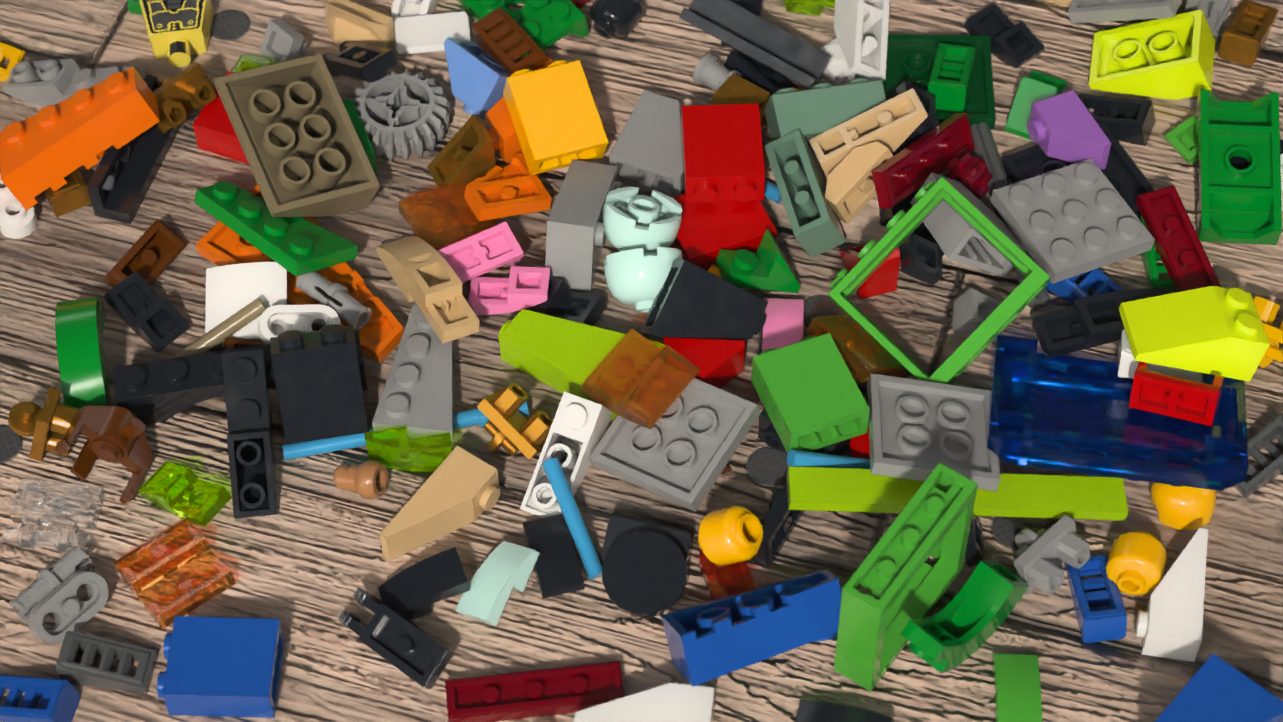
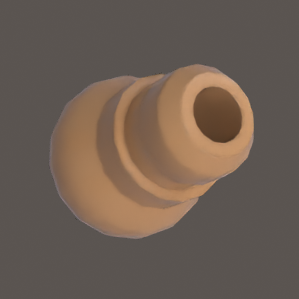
M376 460L364 461L361 464H342L335 469L333 482L340 490H349L351 493H357L365 499L372 500L379 498L385 493L388 485V472L386 467Z

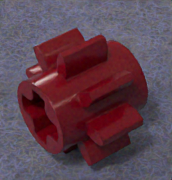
M966 153L960 160L954 157L945 166L948 173L944 177L961 182L978 199H981L989 191L986 184L993 178V175L988 172V167L984 160L971 157L969 153Z

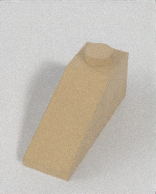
M914 88L809 139V142L827 177L854 147L879 141L893 153L928 115Z
M456 446L379 534L383 556L388 560H392L475 522L484 510L492 509L499 499L501 490L499 488L498 469L461 447Z

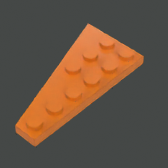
M257 184L250 193L264 199ZM301 217L318 225L312 217ZM220 221L196 243L198 254L218 266L253 262H275ZM346 262L317 270L320 275L333 284L340 283L345 286L350 296L372 310L369 322L358 331L362 353L380 364L400 343L404 327L379 297H375L370 292L356 270L353 271ZM287 270V305L320 304L296 287L298 276H294ZM340 318L341 325L344 327L351 326ZM315 324L320 328L323 327L321 324Z

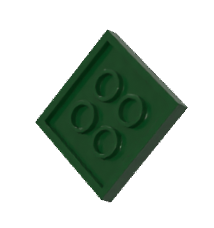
M888 34L886 78L882 82L887 101L896 97V88L904 81L928 92V83L940 43L976 48L975 59L964 110L956 112L936 109V115L939 119V124H941L955 113H967L970 126L974 123L980 124L985 122L989 125L990 129H994L996 116L989 35Z

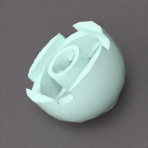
M639 187L617 188L607 194L602 212V223L605 226L607 239L618 250L625 251L643 248L644 252L657 253L656 247L669 248L672 245L682 222V207L676 200L655 190H652L651 197L638 195Z
M656 247L657 253L644 252L643 248L607 255L606 259H604V270L608 289L613 297L622 304L634 305L637 313H649L656 295L667 279L673 261L682 260L681 250Z

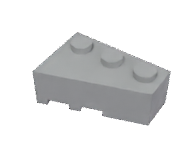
M572 160L547 219L545 267H550V278L563 279L570 291L591 294L602 249L606 242L605 226L602 223V212L606 197L610 191L623 188V182H617L618 166Z

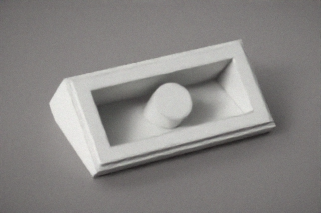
M465 11L398 17L395 19L397 54L399 55L445 51L444 42L447 37L471 41L468 14Z

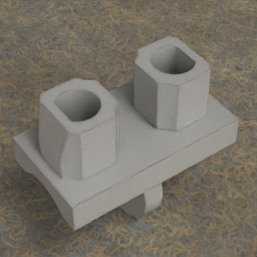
M1066 515L1048 531L1042 528L1037 533H1034L1029 529H1023L1015 536V542L1019 550L1013 554V562L1020 579L1029 585L1024 593L1026 595H1029L1035 588L1052 595L1061 587L1064 581L1063 569L1059 567L1061 564L1066 562L1072 567L1080 569L1091 557L1089 543L1077 535L1075 520Z

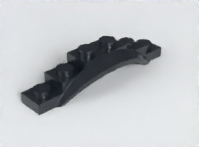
M906 81L896 88V96L914 88L928 117L892 153L893 156L939 125V119L936 115L935 95ZM919 189L891 209L880 208V225L886 227L888 222L900 210H904L907 213L913 207L910 202ZM922 222L898 247L901 256V272L933 286L943 278L942 256L944 252Z

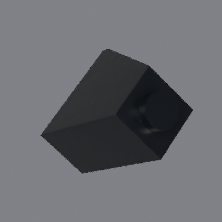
M685 259L675 260L672 263L666 281L656 295L639 334L645 337L752 339L753 335H757L765 324L766 314L764 311L768 302Z

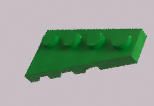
M228 181L216 182L214 185L196 190L195 203L296 277L356 259L357 244L301 217H272L264 199Z

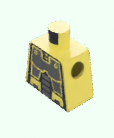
M139 0L155 57L159 59L168 58L169 64L174 67H185L191 61L190 55L203 54L208 50L213 19L211 0Z

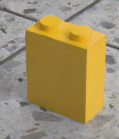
M560 60L551 63L544 69L536 71L523 69L507 77L503 96L531 176L570 166L572 160L587 162L604 157L608 139L580 60L569 63L566 60Z

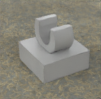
M281 18L270 19L259 52L274 64L297 59L298 56H304L310 41L304 39V36Z

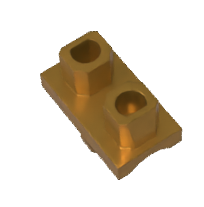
M194 62L172 79L164 78L159 82L160 87L153 92L158 100L160 122L155 125L160 132L165 133L170 128H176L183 123L186 117L202 105L206 106L216 99L215 89L200 64Z
M515 382L506 386L501 391H497L484 398L477 408L490 420L483 428L493 437L486 447L491 453L503 447L511 456H514L520 450L530 460L537 453L542 452L553 419L546 412L539 410L527 420L518 409L528 399V396Z
M49 387L44 410L34 402L24 401L14 405L9 412L8 423L13 432L20 436H33L29 456L31 459L42 461L45 451L57 454L55 452V444L63 439L79 410L78 408L59 403L61 390ZM69 447L68 451L65 452V453H63V454H61V456L67 457V455H68V453H69V450H70V447Z

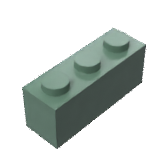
M858 78L848 82L846 85L840 86L822 83L813 86L810 90L796 91L794 88L778 90L771 95L764 111L771 142L799 129L811 146L809 139L887 100L882 80L869 81L867 78Z
M800 130L793 131L764 145L794 236L810 258L846 243L837 214L825 199L826 183L816 154Z

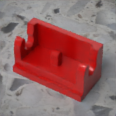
M1139 361L1133 378L1129 402L1130 408L1212 426L1221 397V386L1224 376L1215 375L1213 384L1210 385L1148 371L1149 363Z

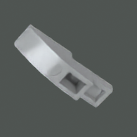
M73 58L22 61L11 69L9 78L1 88L6 94L46 107L58 104L72 97L77 91L88 89L105 81L113 73L123 72L133 66L80 69ZM134 66L135 69L137 70V72H138V73L140 74V76L143 78V75L140 73V71L138 70V68H137L136 66Z

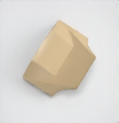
M325 0L326 25L334 44L340 45L345 41L362 42L390 50L395 46L396 38L393 18L350 0Z
M879 141L854 147L827 176L825 199L837 216L846 224L876 195L871 172L893 157L889 148Z

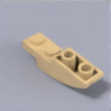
M413 235L376 246L378 256L407 301L416 302L442 344L479 332L480 320L462 295V281L435 248L423 239Z

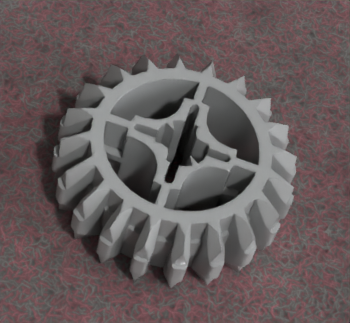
M391 69L388 76L375 82L364 81L363 88L355 89L352 99L356 105L354 109H357L360 115L358 118L363 122L376 158L386 154L390 162L395 156H402L407 161L409 154L415 153L421 157L424 148L434 150L436 141H443L445 131L448 130L450 123V108L442 87H437L434 78L425 80L422 72L411 76L408 69L403 74H396Z

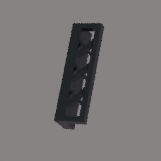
M694 0L691 7L684 8L679 16L682 20L809 89L819 84L833 58L829 53L731 0Z
M146 75L144 81L151 91L154 92L160 87L157 76ZM183 123L176 128H170L165 133L160 132L156 125H154L119 149L113 146L107 148L87 185L95 216L128 224L132 223Z

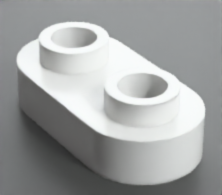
M0 174V232L11 239L24 238L30 235L38 224L34 207L26 211L2 182Z
M273 305L262 313L258 323V334L261 340L268 344L270 343V338L278 337L279 335L271 330V326L274 324L283 326L285 331L298 330L302 333L314 332L311 327L313 324H321L324 327L331 324L341 325L336 311L326 305Z

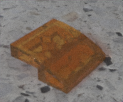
M467 184L433 188L398 202L399 212L417 236L429 243L437 251L498 225L495 219L478 221L464 198Z
M828 315L812 319L807 331L813 337L830 333L849 371L858 383L868 381L870 373L908 378L909 374L849 317Z
M631 328L584 381L581 391L617 415L640 426L652 429L699 374L700 369L667 345L662 351Z
M187 518L113 562L132 592L162 629L174 623L175 616L187 615L236 584L231 571L211 551L206 538Z

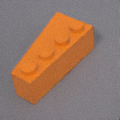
M133 66L123 72L113 73L105 81L88 89L77 91L72 97L58 104L46 106L37 114L21 122L9 124L4 130L0 131V174L2 182L27 211L38 203L35 198L37 195L49 187L54 192L67 184L64 177L82 165L88 170L99 163V159L104 155L107 148L113 146L119 149L160 122L157 97Z

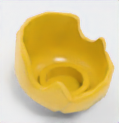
M1173 465L1159 472L1153 479L1151 503L1155 504L1159 520L1164 525L1178 530H1194L1210 522L1215 511L1216 491L1211 478L1193 465Z

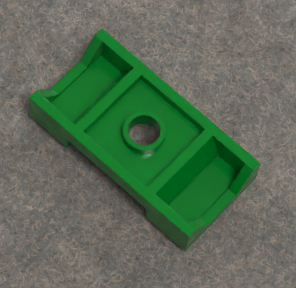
M457 0L477 21L496 8H501L526 32L543 52L567 34H573L582 38L589 34L585 15L570 0ZM514 3L524 4L519 10L507 9ZM526 53L525 55H523L522 57H520L519 59H517V61H520L521 59H523L524 57H526L529 53Z
M1200 89L1196 102V138H1199L1198 238L1202 242L1277 245L1282 233L1279 93L1271 92L1253 102L1220 101L1209 90ZM1235 156L1243 157L1249 162L1250 167L1244 170L1236 169L1230 164L1229 159Z

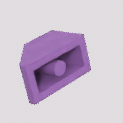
M1074 90L1032 104L1027 130L1031 140L1034 143L1038 142L1046 156L1074 164L1092 158L1100 170L1106 168L1111 142Z

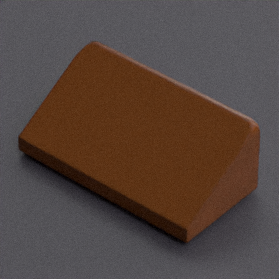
M157 218L107 273L103 280L115 287L133 272L137 271L150 286L187 244Z

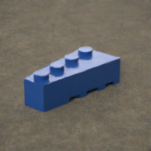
M824 569L661 615L673 665L693 687L810 642L825 641L836 637L842 597L839 578L829 570Z

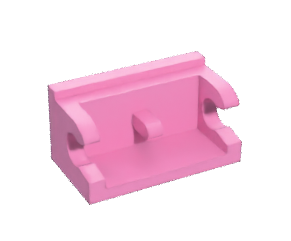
M506 221L438 250L462 283L508 263L510 266H516L521 263V257H524V252Z

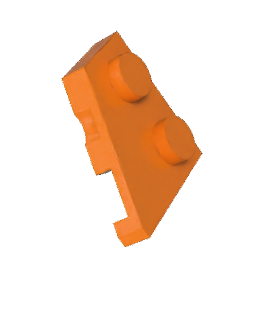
M522 152L514 154L511 163L504 168L497 165L490 169L484 177H478L468 183L464 193V198L478 221L550 210L552 200L537 174L530 175Z

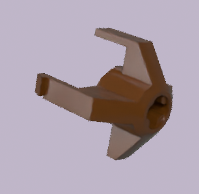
M84 406L80 408L63 439L55 444V452L61 455L68 451L78 432H81L88 438L70 470L81 480L87 477L97 456L109 462H120L133 472L119 499L123 504L137 496L134 493L153 459V454L144 434L146 425L134 412L118 406Z

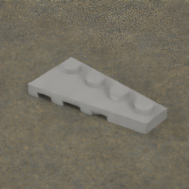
M415 304L412 306L372 421L373 431L375 434L454 442V340L442 344L418 305Z

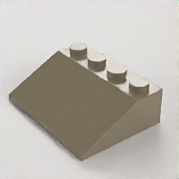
M321 53L214 78V85L272 217L336 216L367 208L380 188V184Z

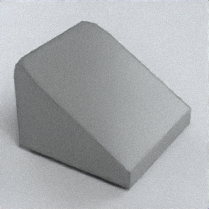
M973 288L968 289L954 301L952 331L957 334L971 335L1002 302Z

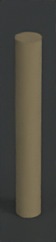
M258 297L171 358L209 352L222 343L225 338H229L261 316L267 309Z

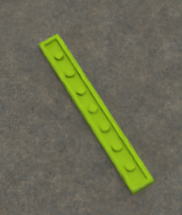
M788 466L789 510L901 513L925 481L875 475L870 473V469ZM1000 473L1001 480L997 491L977 489L973 508L975 516L1061 519L1066 515L1071 519L1125 521L1129 513L1123 477Z

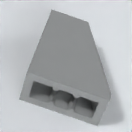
M643 91L609 154V165L618 166L617 182H623V184L639 187V189L649 192L655 190L672 198L683 195L684 170L679 100Z
M931 172L921 188H924L930 181L935 184L943 177L1025 253L1026 248L1014 232L961 182ZM913 198L910 203L914 206L918 201ZM944 201L923 221L948 259L1003 277H1007L1014 266Z

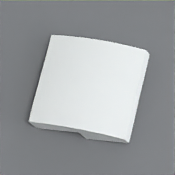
M277 262L241 263L206 269L205 334L258 297L266 308L273 305H287V270ZM261 316L229 338L261 340L258 334V323ZM279 324L271 326V330L275 334L285 332L283 326ZM224 341L216 347H223Z

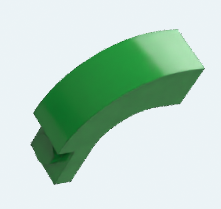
M98 296L62 301L56 304V346L64 403L78 409L84 406H110L111 403L103 350V326L106 314L104 303H99Z
M981 560L965 585L948 605L930 618L910 620L901 635L910 642L907 647L918 657L925 660L940 673L948 672L968 659L992 636L1017 605L1029 585L997 560Z

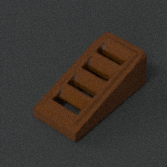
M496 8L472 25V31L478 46L511 75L523 69L535 71L549 61L543 50L501 8ZM526 53H529L526 57H524L517 63L514 62Z

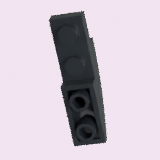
M1144 288L1115 291L1075 300L1072 308L1034 317L1032 326L1046 359L1115 341L1119 347L1121 332L1125 330L1119 312L1122 302L1180 291L1167 288Z
M257 349L221 353L228 423L227 444L234 519L277 515L274 438L265 350Z

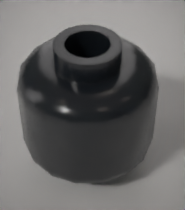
M595 0L590 7V16L594 22L593 29L606 39H610L612 36L621 39L627 37L644 15V9L641 4L643 0Z

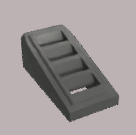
M1280 415L1217 466V470L1245 498L1283 473V453L1271 443L1276 439L1283 445V418ZM1264 447L1276 460L1271 463L1259 450ZM1252 456L1264 470L1259 473L1246 459ZM1240 465L1253 479L1247 483L1233 468Z
M66 631L56 663V670L60 679H66L73 685L147 693L158 654L156 650L87 633ZM83 655L81 663L78 664L79 656ZM95 657H102L99 668L93 667ZM114 659H120L117 672H111ZM132 661L139 662L135 677L128 676Z

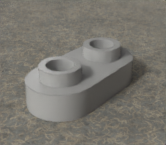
M77 571L68 576L32 608L28 618V625L32 635L46 643L57 644L63 642L66 631L76 632L105 606L109 596V589L105 579L101 575L90 571ZM84 584L87 588V595L80 600L77 597V590ZM52 613L55 618L54 624L50 628H46L44 618L47 614Z

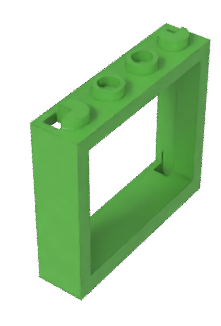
M941 177L935 184L930 181L917 192L914 199L918 202L907 213L904 210H900L888 222L886 228L889 232L879 242L872 239L864 246L857 256L861 260L851 271L844 268L837 274V278L829 285L832 290L828 295L835 305L914 380L951 385L1049 284L1050 276L947 180ZM944 201L1026 278L930 376L865 315L849 297Z
M939 462L842 589L834 663L835 671L870 692L874 689L908 643V640L901 635L908 622L914 619L926 618L962 570L977 492V483ZM929 556L938 560L934 567L925 563ZM860 585L871 593L864 595L856 589Z

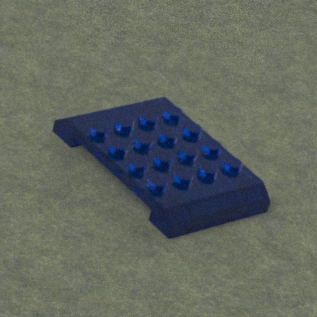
M1005 335L997 336L987 448L1005 463L1039 467L1045 470L1078 472L1090 476L1101 475L1125 478L1131 481H1148L1170 484L1176 487L1187 486L1218 491L1246 481L1249 460L1245 381L1224 377L1221 386V397L1212 426L1130 408L1129 402L1133 379L1118 377V363L1068 356L1046 359L1043 353H1037L1038 339ZM1202 373L1201 383L1212 385L1215 375Z

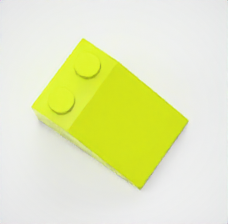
M1203 10L1094 33L1089 76L1090 88L1092 90L1169 100L1199 96L1200 89L1209 90L1212 93L1215 39Z
M1208 286L1122 302L1119 307L1120 316L1135 361L1250 382L1270 345L1251 293L1239 288L1228 289Z

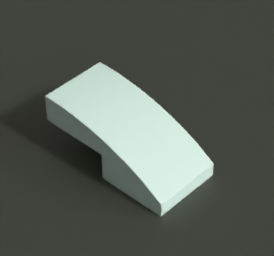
M503 541L476 571L469 582L470 591L463 593L455 611L465 617L497 626L512 589L520 592L524 591L540 553L534 549Z

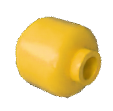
M730 506L711 511L703 517L699 525V546L709 561L716 565H730L751 559L757 554L763 539V529L760 520L743 506Z
M1133 531L1121 534L1114 540L1106 564L1107 577L1117 583L1118 589L1126 594L1143 595L1151 593L1162 580L1167 561L1166 549L1150 533Z

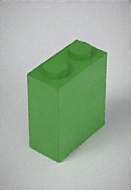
M830 333L817 337H806L798 343L779 349H768L760 355L752 357L751 382L787 454L790 450L814 451L867 433L870 408Z

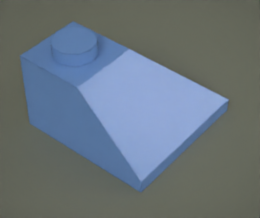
M447 37L444 47L452 94L464 103L463 109L467 113L478 115L482 119L503 97L506 79L511 74L484 52L476 42Z

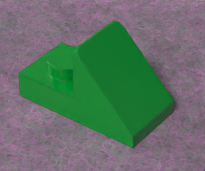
M1033 70L1029 77L1023 76L1005 125V132L1031 140L1027 130V123L1030 121L1032 104L1065 93L1067 82Z
M769 229L765 231L756 253L743 249L737 251L720 249L715 261L722 278L739 288L798 293L801 287L789 261Z

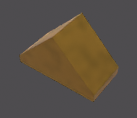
M473 114L427 166L441 194L448 195L463 190L468 183L478 177H484L490 169L495 167L494 142L480 117Z

